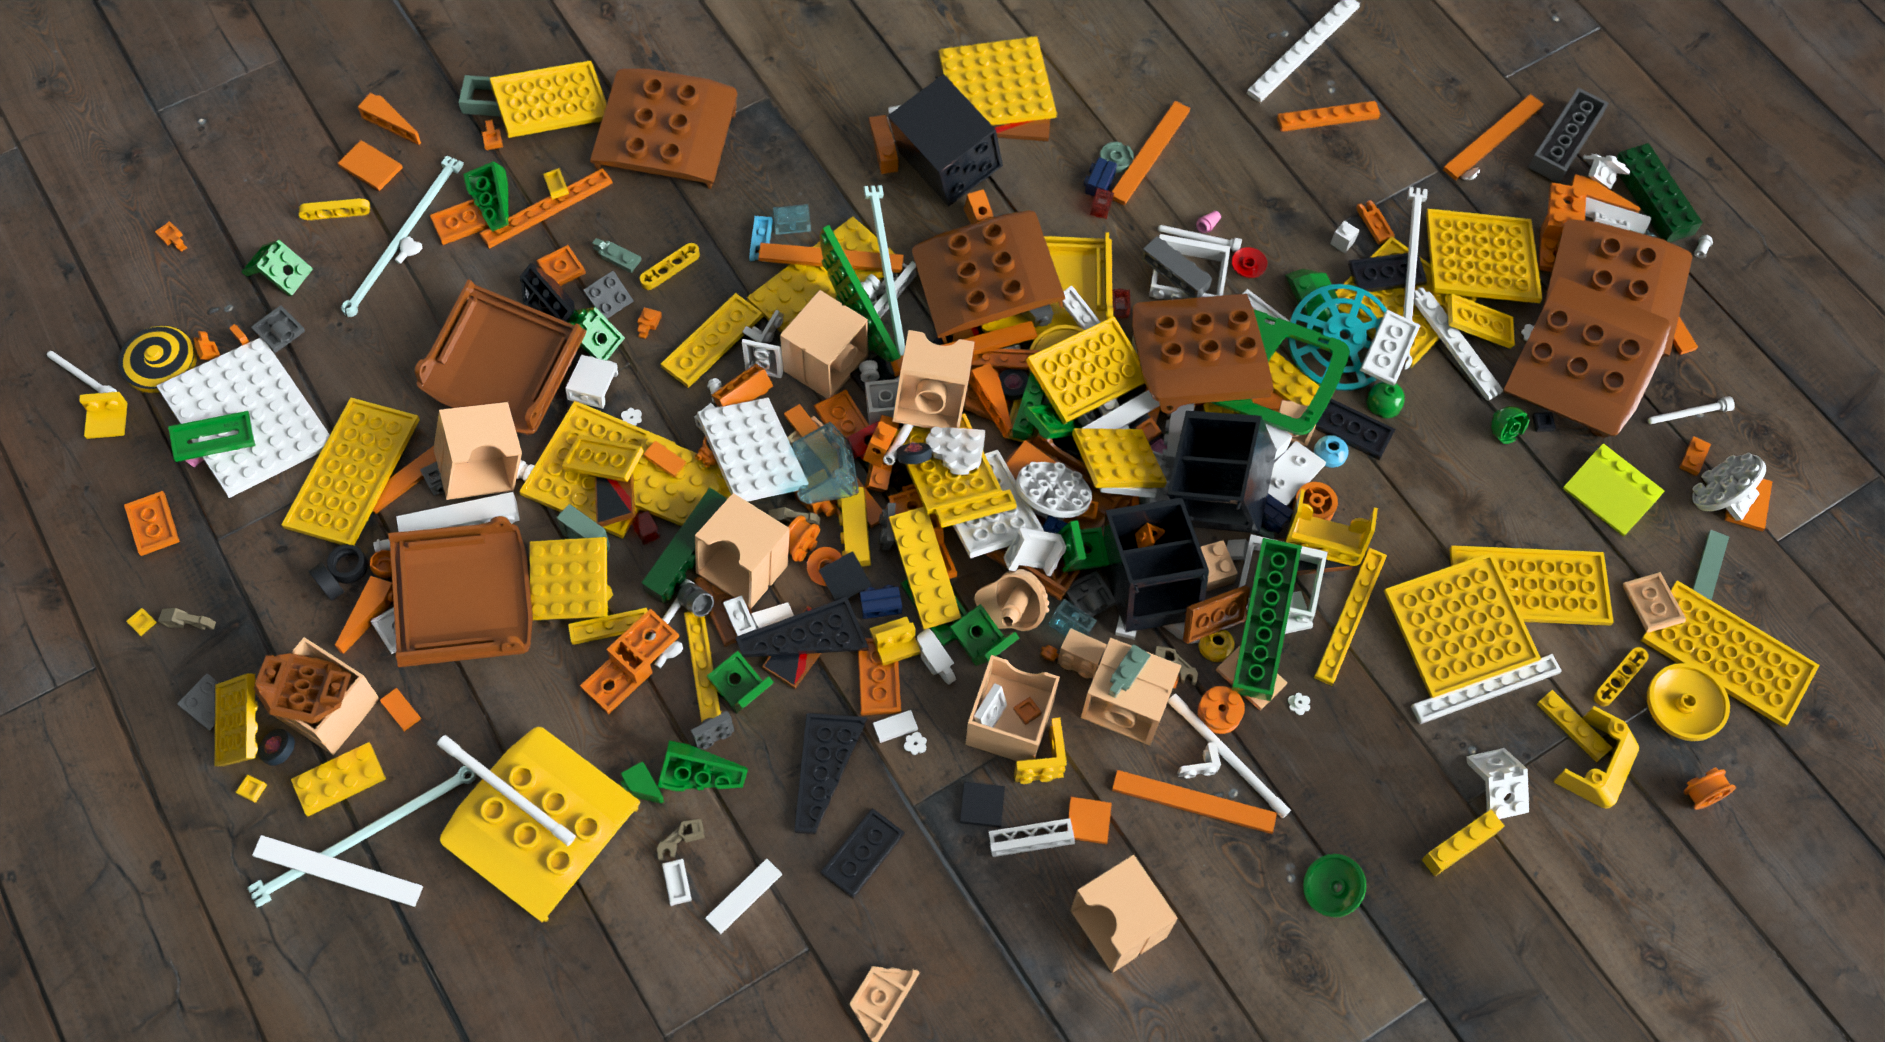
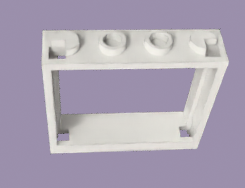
M1160 234V239L1165 240L1168 245L1179 251L1182 255L1221 261L1216 295L1204 293L1201 297L1223 296L1230 246ZM1153 269L1149 297L1166 300L1191 298L1179 288L1157 285L1158 272Z
M1250 535L1239 587L1246 584L1253 549L1260 551L1262 539L1265 537ZM1302 546L1299 560L1317 564L1308 611L1290 607L1289 616L1297 618L1298 622H1312L1315 616L1328 553L1326 551Z

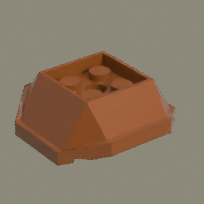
M292 653L281 654L275 657L270 655L264 659L255 682L254 691L269 715L308 723H319L327 715L341 708L351 674L330 661Z

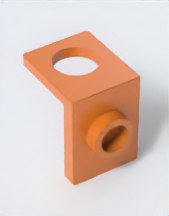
M1146 523L1135 534L1138 548L1153 546L1165 533V530ZM1152 531H1156L1157 534L1153 536Z

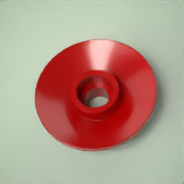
M1245 247L1234 253L1232 267L1243 277L1256 278L1266 271L1267 259L1258 249Z

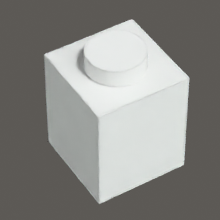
M1344 221L1335 231L1331 245L1346 253L1355 242L1359 229Z

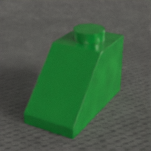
M643 761L621 773L623 780L620 783L627 792L630 791L631 795L660 804L664 802L661 792Z

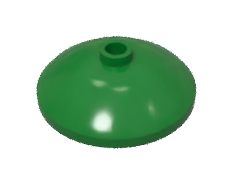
M1328 854L1314 861L1307 870L1303 885L1304 894L1310 906L1318 913L1327 917H1343L1352 913L1361 904L1366 892L1365 875L1361 867L1351 858L1341 854ZM1341 885V891L1337 892V886Z

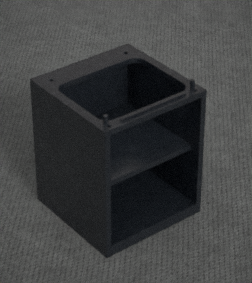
M943 74L940 77L936 76L935 81L890 113L888 119L899 153L949 207L1003 166L996 129Z
M1200 411L1185 412L1167 496L1169 499L1183 498L1193 527L1260 534L1277 452L1262 416Z
M1183 498L1105 510L1103 538L1109 565L1104 568L1125 633L1185 622L1187 607L1205 600L1209 569ZM1146 523L1165 530V533L1153 546L1138 548L1135 534ZM1152 531L1153 536L1157 534L1156 531Z

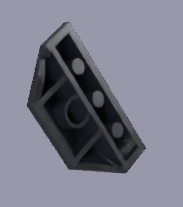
M530 263L519 276L524 305L566 322L574 313L575 302L554 278Z

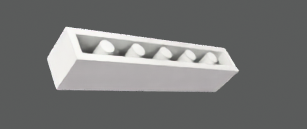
M513 492L396 516L399 532L479 525L490 522L492 518L497 516L506 517L511 524L515 521H520L517 501Z

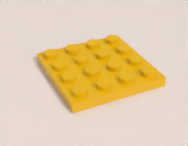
M1074 428L1072 432L1073 438L1095 488L1166 487L1167 480L1142 429Z
M596 537L530 542V594L533 621L608 617L607 538Z
M244 674L215 684V766H226L255 758L258 748L255 742V734L258 729L257 722L255 721V713L258 708L254 691L255 674Z

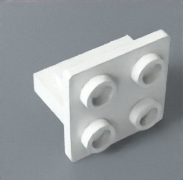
M1591 154V156L1584 155L1583 157L1592 166L1588 176L1608 189L1612 188L1617 173L1629 174L1630 172L1625 167V164L1618 162L1614 156L1607 155L1606 157H1601L1597 154Z

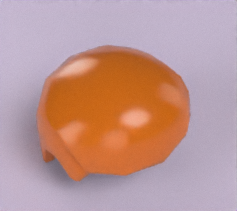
M381 550L375 552L370 558L372 573L380 578L392 577L390 551Z

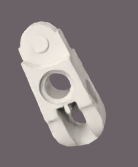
M929 628L920 632L917 636V643L920 648L922 661L932 675L939 673L947 684H951L956 680L950 668L954 662Z

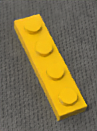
M1009 489L936 508V516L941 528L1016 509L1017 503Z
M643 608L568 624L571 643L575 645L622 635L648 610Z
M1553 690L1537 703L1594 761L1598 762L1612 749Z

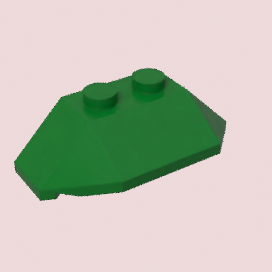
M1300 269L1286 274L1287 281L1298 304L1311 292L1321 287L1332 285L1327 274L1323 272ZM1334 289L1328 290L1332 299L1338 298ZM1321 294L1314 296L1302 308L1304 315L1311 316L1316 308L1325 303ZM1327 307L1321 311L1316 319L1327 322L1332 317L1329 308ZM1316 326L1312 328V330L1317 332L1322 331L1321 328Z

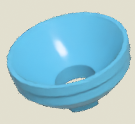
M1327 435L1317 441L1314 447V454L1326 461V467L1334 468L1341 466L1346 461L1348 447L1341 438ZM1328 444H1337L1338 450H1331Z

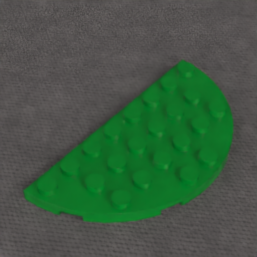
M830 225L822 228L819 235L823 256L821 262L827 270L832 286L837 294L835 296L836 300L842 303V306L845 305L868 319V349L870 351L873 350L879 357L888 362L901 358Z

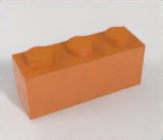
M754 364L714 392L712 397L718 407L754 401L760 395L767 393L773 387V384L765 369Z

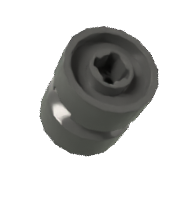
M694 583L685 584L678 592L677 599L679 604L695 616H705L713 608L714 599L711 594Z

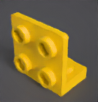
M120 392L80 395V403L87 410L84 433L86 439L125 435L128 403Z

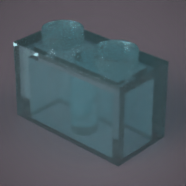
M808 204L773 208L776 235L811 231Z
M1064 599L1055 610L1048 625L1064 636H1067L1070 628L1088 636L1097 620Z

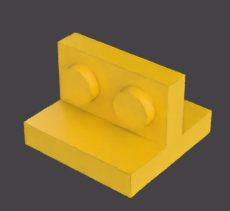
M907 616L870 628L872 639L883 666L920 654V648L915 638L913 622L909 623Z

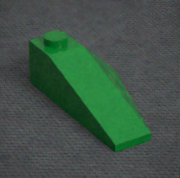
M493 161L464 173L466 189L473 197L474 203L479 207L490 229L495 231L508 226V181L505 169Z
M669 740L657 787L677 792L685 791V789L697 788V790H704V788L712 787L717 789L743 788L748 768L689 744Z

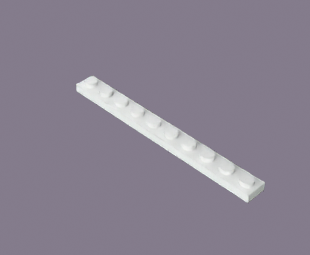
M1341 0L1248 89L1247 95L1261 103L1359 8L1360 3L1355 0Z

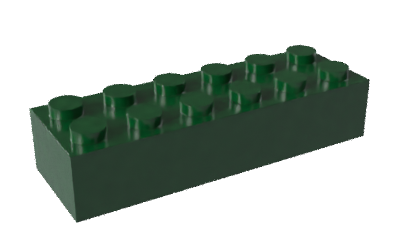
M1646 143L1619 152L1616 157L1617 161L1625 164V167L1630 172L1629 174L1618 173V175L1644 214L1651 217L1650 223L1659 237L1671 243L1695 235L1703 222L1651 145Z
M712 488L707 490L642 581V586L646 593L663 604L666 600H671L675 594L674 589L677 584L681 585L687 576L685 575L689 568L692 569L696 565L695 535L726 502V497Z

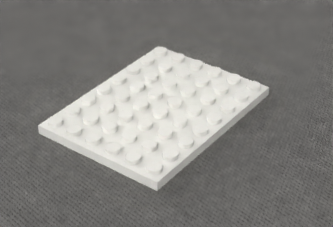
M261 338L157 385L159 392L180 424L249 411L256 446L202 457L228 498L321 453L330 436L273 351ZM232 430L205 437L200 436L199 438L191 439V441L197 443L236 435L239 431Z

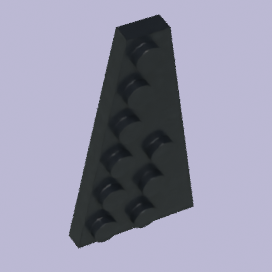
M847 597L735 637L743 657L869 650Z
M806 714L795 833L816 834L866 724L867 717Z

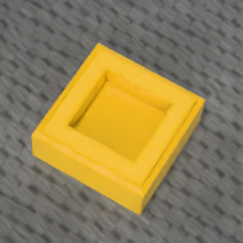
M143 608L126 621L140 636L157 623Z
M247 774L236 793L256 803L267 784Z

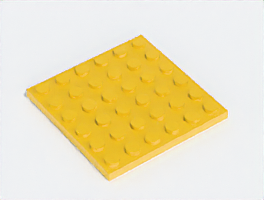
M1037 36L939 49L943 74L991 125L1056 118L1057 113Z
M1427 209L1426 222L1433 293L1541 303L1542 292L1532 219Z
M1391 236L1370 258L1408 253L1409 248ZM1420 257L1427 283L1426 285L1415 286V290L1423 287L1426 292H1431L1448 315V297L1451 294L1433 293L1431 265ZM1352 276L1344 284L1355 286ZM1406 287L1369 292L1379 299L1387 310L1403 317ZM1338 289L1336 291L1338 298L1352 300L1355 299L1357 293L1350 289ZM1364 295L1361 303L1367 306L1377 319L1383 317L1384 313L1380 307ZM1457 295L1473 302L1477 300L1476 297ZM1414 302L1412 321L1419 324L1420 327L1410 348L1409 355L1412 357L1410 368L1440 339ZM1340 304L1338 307L1339 313H1350L1352 305ZM1359 308L1356 317L1363 323L1372 321L1367 313ZM1376 329L1366 330L1367 335L1374 339Z
M574 401L519 493L521 496L559 512H562L570 504L597 523L595 476L566 471L561 466L577 436L641 446L648 433L675 445L676 443ZM635 508V515H637L640 509ZM634 518L603 526L606 532L623 539Z
M1492 552L1384 590L1430 698L1441 696L1541 660Z

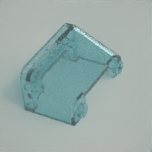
M831 422L793 442V454L803 464L804 475L809 483L806 486L802 485L799 487L797 494L802 502L807 504L848 498L859 493L852 447L846 437Z

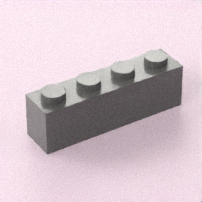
M1156 236L1143 248L1141 260L1191 298L1201 297L1210 288L1212 277L1207 272L1198 268L1194 262L1185 258L1179 251L1173 249L1165 240Z

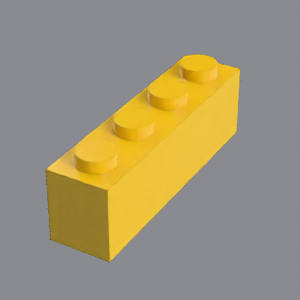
M864 488L840 489L841 496H838L839 508L842 507V514H839L840 526H843L844 532H840L841 543L845 544L842 556L854 551L862 567L871 566Z
M1491 809L1428 852L1422 861L1435 877L1496 835L1504 827V824Z

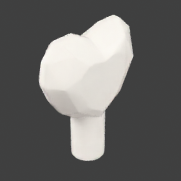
M405 237L401 240V253L396 257L395 261L401 264L407 256L419 253L422 249V244L415 242L411 237Z
M674 641L660 654L654 665L661 669L667 659L681 653L683 649L682 643Z

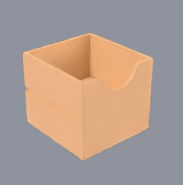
M819 290L780 335L783 371L827 399L834 396L850 378V373L857 369L860 363L868 356V319L847 306H842V303Z
M909 330L900 372L893 422L931 429L933 427L959 429L975 342L959 339L952 345L940 346L930 342L923 332Z
M508 402L439 410L434 453L439 472L441 473L446 500L514 491L522 452Z
M733 493L695 535L696 573L734 598L742 595L746 606L752 608L768 590V586H771L788 566L790 528Z
M304 637L294 648L293 654L334 662L344 671L351 674L342 706L327 715L319 723H308L279 716L275 717L334 755L380 698L364 675Z
M1110 637L1087 693L1081 718L1150 746L1182 665L1151 654L1150 659L1130 689H1127V691L1121 689L1117 697L1114 698L1108 694L1113 685L1110 680L1132 646Z
M991 655L968 722L965 745L1014 761L1035 760L1055 700L1060 677L1046 672L1039 674L1023 672L1013 667L1007 660ZM995 683L1002 686L1007 706L992 728L977 723L974 715ZM1028 697H1031L1042 711V714L1024 725L1013 708Z
M1134 855L1077 890L1070 910L1112 973L1135 959L1139 953H1144L1167 938L1178 919Z

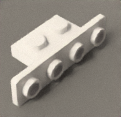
M1586 197L1585 216L1593 218V222H1600L1642 234L1646 232L1651 217Z

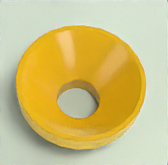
M1224 629L1201 638L1198 646L1201 654L1207 660L1223 662L1233 653L1235 643L1232 635ZM1213 637H1222L1224 643L1216 645L1213 642Z

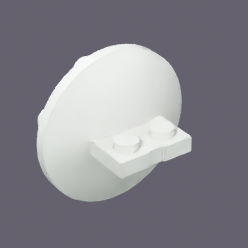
M1751 453L1737 457L1735 455L1729 456L1725 462L1702 474L1701 477L1707 483V486L1705 487L1703 483H1698L1693 487V502L1703 511H1716L1726 508L1735 520H1742L1751 504L1754 503L1760 494L1756 487L1765 475V463L1759 456L1752 455Z
M1031 462L1019 471L1016 479V488L1019 495L1030 505L1035 514L1046 519L1048 515L1061 521L1064 518L1079 516L1087 511L1092 500L1090 487L1082 478V475L1079 472L1066 468L1060 462L1055 464Z

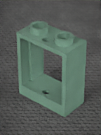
M465 75L458 102L462 114L501 116L497 102L472 100L475 89L492 90L490 84L491 77Z
M570 504L558 515L557 521L563 536L568 539L607 538V552L609 551L610 543L606 530Z

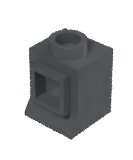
M437 461L420 469L433 495L444 493Z

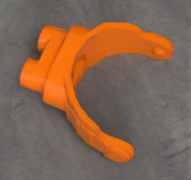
M705 436L702 447L698 450L695 458L698 461L702 460L704 466L708 468L710 465L717 464L713 452L706 445L707 438Z

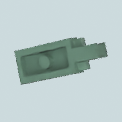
M596 238L592 242L593 249L598 251L602 259L629 273H632L641 262L640 256L610 241L604 242Z
M1133 644L1112 675L1110 682L1113 685L1108 694L1116 698L1121 689L1124 691L1129 690L1150 659L1151 654Z

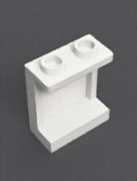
M581 355L566 386L567 400L603 409L608 387L613 377L618 375L617 363Z
M1019 528L1003 558L1010 571H1016L1019 565L1042 568L1047 576H1051L1057 568L1061 556L1066 551V545L1060 534Z

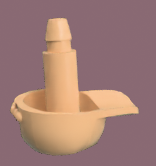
M1024 569L1008 571L1000 579L982 587L975 593L976 605L981 604L999 629L1032 630L1039 626L1046 613L1049 612L1047 607L1049 605L1048 595L1043 584L1032 572Z

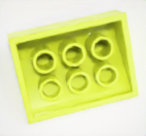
M1604 443L1563 487L1566 492L1623 537L1665 492Z

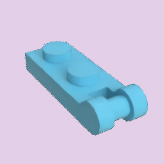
M755 216L749 261L759 260V253H756V250H760L761 243H770L772 217Z

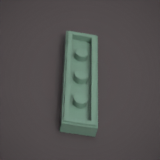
M1713 530L1708 532L1692 587L1694 591L1709 600H1712L1729 536Z

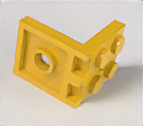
M1052 718L1049 729L1052 758L1016 761L1014 771L1015 782H1020L1021 784H1028L1034 780L1049 782L1055 778L1064 777L1063 773H1065L1067 762L1060 718Z

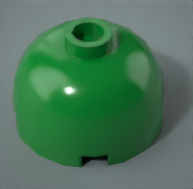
M1381 381L1371 388L1366 403L1368 409L1374 415L1378 414L1386 419L1393 418L1403 408L1405 395L1398 384L1393 386Z
M1507 406L1494 413L1491 430L1502 443L1509 444L1517 440L1514 437L1525 432L1530 420L1523 410L1518 407Z

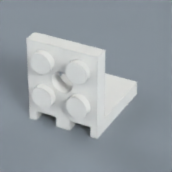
M1505 748L1467 756V764L1485 780L1487 812L1492 809L1499 819L1529 812L1528 772L1522 763ZM1508 793H1511L1510 798L1508 800H1504V797Z

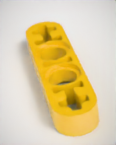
M366 199L305 203L299 206V217L304 220L362 216L370 212V203Z
M688 243L642 273L640 276L642 288L646 290L654 289L696 261L700 256L698 245ZM675 259L682 260V262L677 265L672 263ZM661 268L668 270L665 274L658 273V270Z
M1640 647L1634 648L1594 694V700L1598 705L1608 706L1648 660V653L1645 649ZM1637 654L1641 657L1636 663L1632 662ZM1622 666H1628L1632 673L1629 675L1625 674ZM1611 679L1618 680L1620 687H1614L1611 684ZM1607 690L1610 691L1606 699H1602V695Z

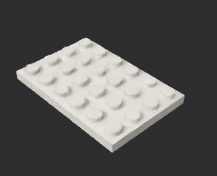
M769 398L697 412V418L731 495L734 493L748 502L808 488L809 483Z
M998 450L985 453V456L1002 491L1011 490L1017 503L1016 509L953 525L970 558L1010 546L1019 528L1044 532L1030 505L1019 495L1016 488V480Z

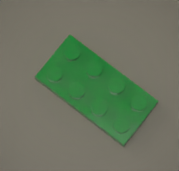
M1052 404L1028 406L1023 411L1027 421L1039 430V434L1046 439L1073 436L1074 428H1083L1078 423V418L1063 424Z

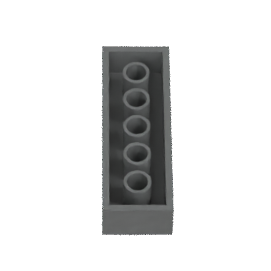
M1578 88L1537 150L1528 168L1560 183L1609 103Z

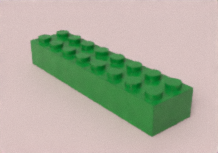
M1267 538L1262 539L1232 684V690L1236 691L1239 695L1271 701L1273 697L1302 549L1301 545Z

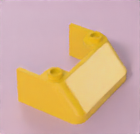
M1301 489L1293 510L1286 543L1328 552L1326 560L1350 566L1359 565L1375 532L1378 508H1373L1369 520L1355 518L1348 526L1312 517L1313 508L1303 503L1305 490Z
M1593 706L1582 719L1618 740L1605 772L1599 769H1591L1583 778L1565 769L1555 778L1554 783L1601 808L1607 809L1617 802L1639 751V745L1628 725L1623 720Z

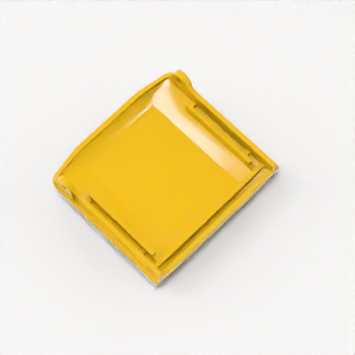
M1109 232L1105 233L1104 239L1044 236L1063 291L1072 285L1100 322L1112 318V239H1109ZM1058 302L1050 304L1053 311L1052 323L1046 326H1037L1035 330L1038 337L1043 331L1057 325L1079 326L1064 307L1060 308ZM1016 314L981 325V329L983 332L988 333L1029 321L1021 314Z
M536 727L511 746L490 771L558 824L563 825L576 836L569 846L565 845L552 832L483 779L458 806L442 832L440 841L442 846L542 923L549 919L548 915L629 816L634 811H638V805L641 802L546 729Z

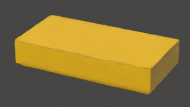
M560 168L543 174L552 199L569 194Z

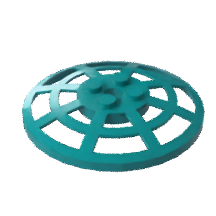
M1346 284L1328 285L1311 292L1298 304L1290 318V322L1296 324V321L1307 323L1306 328L1311 330L1313 326L1322 329V335L1339 339L1349 347V357H1351L1354 366L1345 367L1343 373L1356 371L1359 382L1351 384L1338 383L1335 389L1337 391L1360 389L1377 380L1372 376L1368 379L1365 378L1364 372L1360 371L1363 362H1360L1357 353L1363 347L1370 348L1372 342L1366 340V330L1375 328L1377 332L1383 317L1377 319L1374 313L1361 303L1363 296L1365 295L1374 301L1383 313L1387 310L1382 302L1371 293L1362 288ZM1350 289L1357 293L1354 300L1347 298L1332 299L1328 290ZM1321 294L1325 303L1316 308L1311 316L1300 314L1302 308L1309 300ZM1335 304H1351L1350 313H1339ZM1327 307L1329 308L1332 317L1327 322L1316 319L1321 311ZM1359 308L1367 313L1372 321L1363 323L1356 317ZM1340 331L1347 332L1348 339H1342ZM1287 337L1288 347L1296 366L1311 380L1321 385L1330 361H1327L1317 351L1318 347L1308 344L1297 349L1295 339ZM1322 339L1319 340V342L1328 344V341ZM1311 352L1314 358L1326 367L1322 378L1307 367L1301 358L1302 355Z

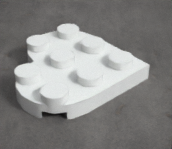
M933 427L931 433L926 438V444L930 445L934 458L943 460V466L950 469L951 473L966 475L969 474L970 470L978 469L980 466L985 430Z

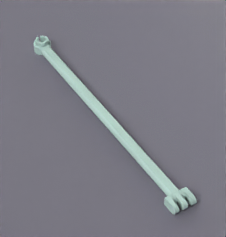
M449 156L444 158L441 163L442 168H444L351 300H347L342 304L341 308L345 316L353 317L358 313L357 307L398 250L401 240L408 236L451 173L455 172L458 174L463 167L462 161L457 162V159L454 158L451 160Z
M874 185L871 186V192H869L868 186H864L865 199L871 200L896 349L900 356H903L905 342L879 198H883L882 185H878V192H876Z
M467 766L461 767L457 775L319 854L332 858L460 784L472 783L476 778V773ZM471 773V777L465 779V775ZM291 869L265 885L261 880L250 885L248 890L252 893V899H258L254 902L256 907L270 901V893L302 876L305 872Z

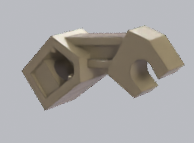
M786 507L769 510L768 514L787 527L800 515H803L808 523L820 525L821 520L817 514L794 512Z
M178 608L162 609L158 620L159 623L168 628H183L186 623L201 630H205L206 627L213 630L216 624L215 621L208 617L190 615Z
M1156 646L1154 655L1165 658V656L1172 657L1171 662L1182 665L1179 671L1180 682L1184 683L1185 677H1190L1192 679L1191 685L1195 686L1198 677L1196 668H1192L1176 653V649Z
M702 819L681 822V825L663 842L660 841L657 847L659 860H664L663 853L665 851H670L671 858H674L677 844L681 840L687 843L705 838ZM692 828V834L684 835L685 829Z

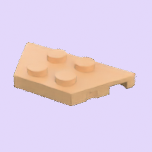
M872 967L850 1002V1007L872 1042H879L917 979L919 971H906L896 968L884 969L883 967Z

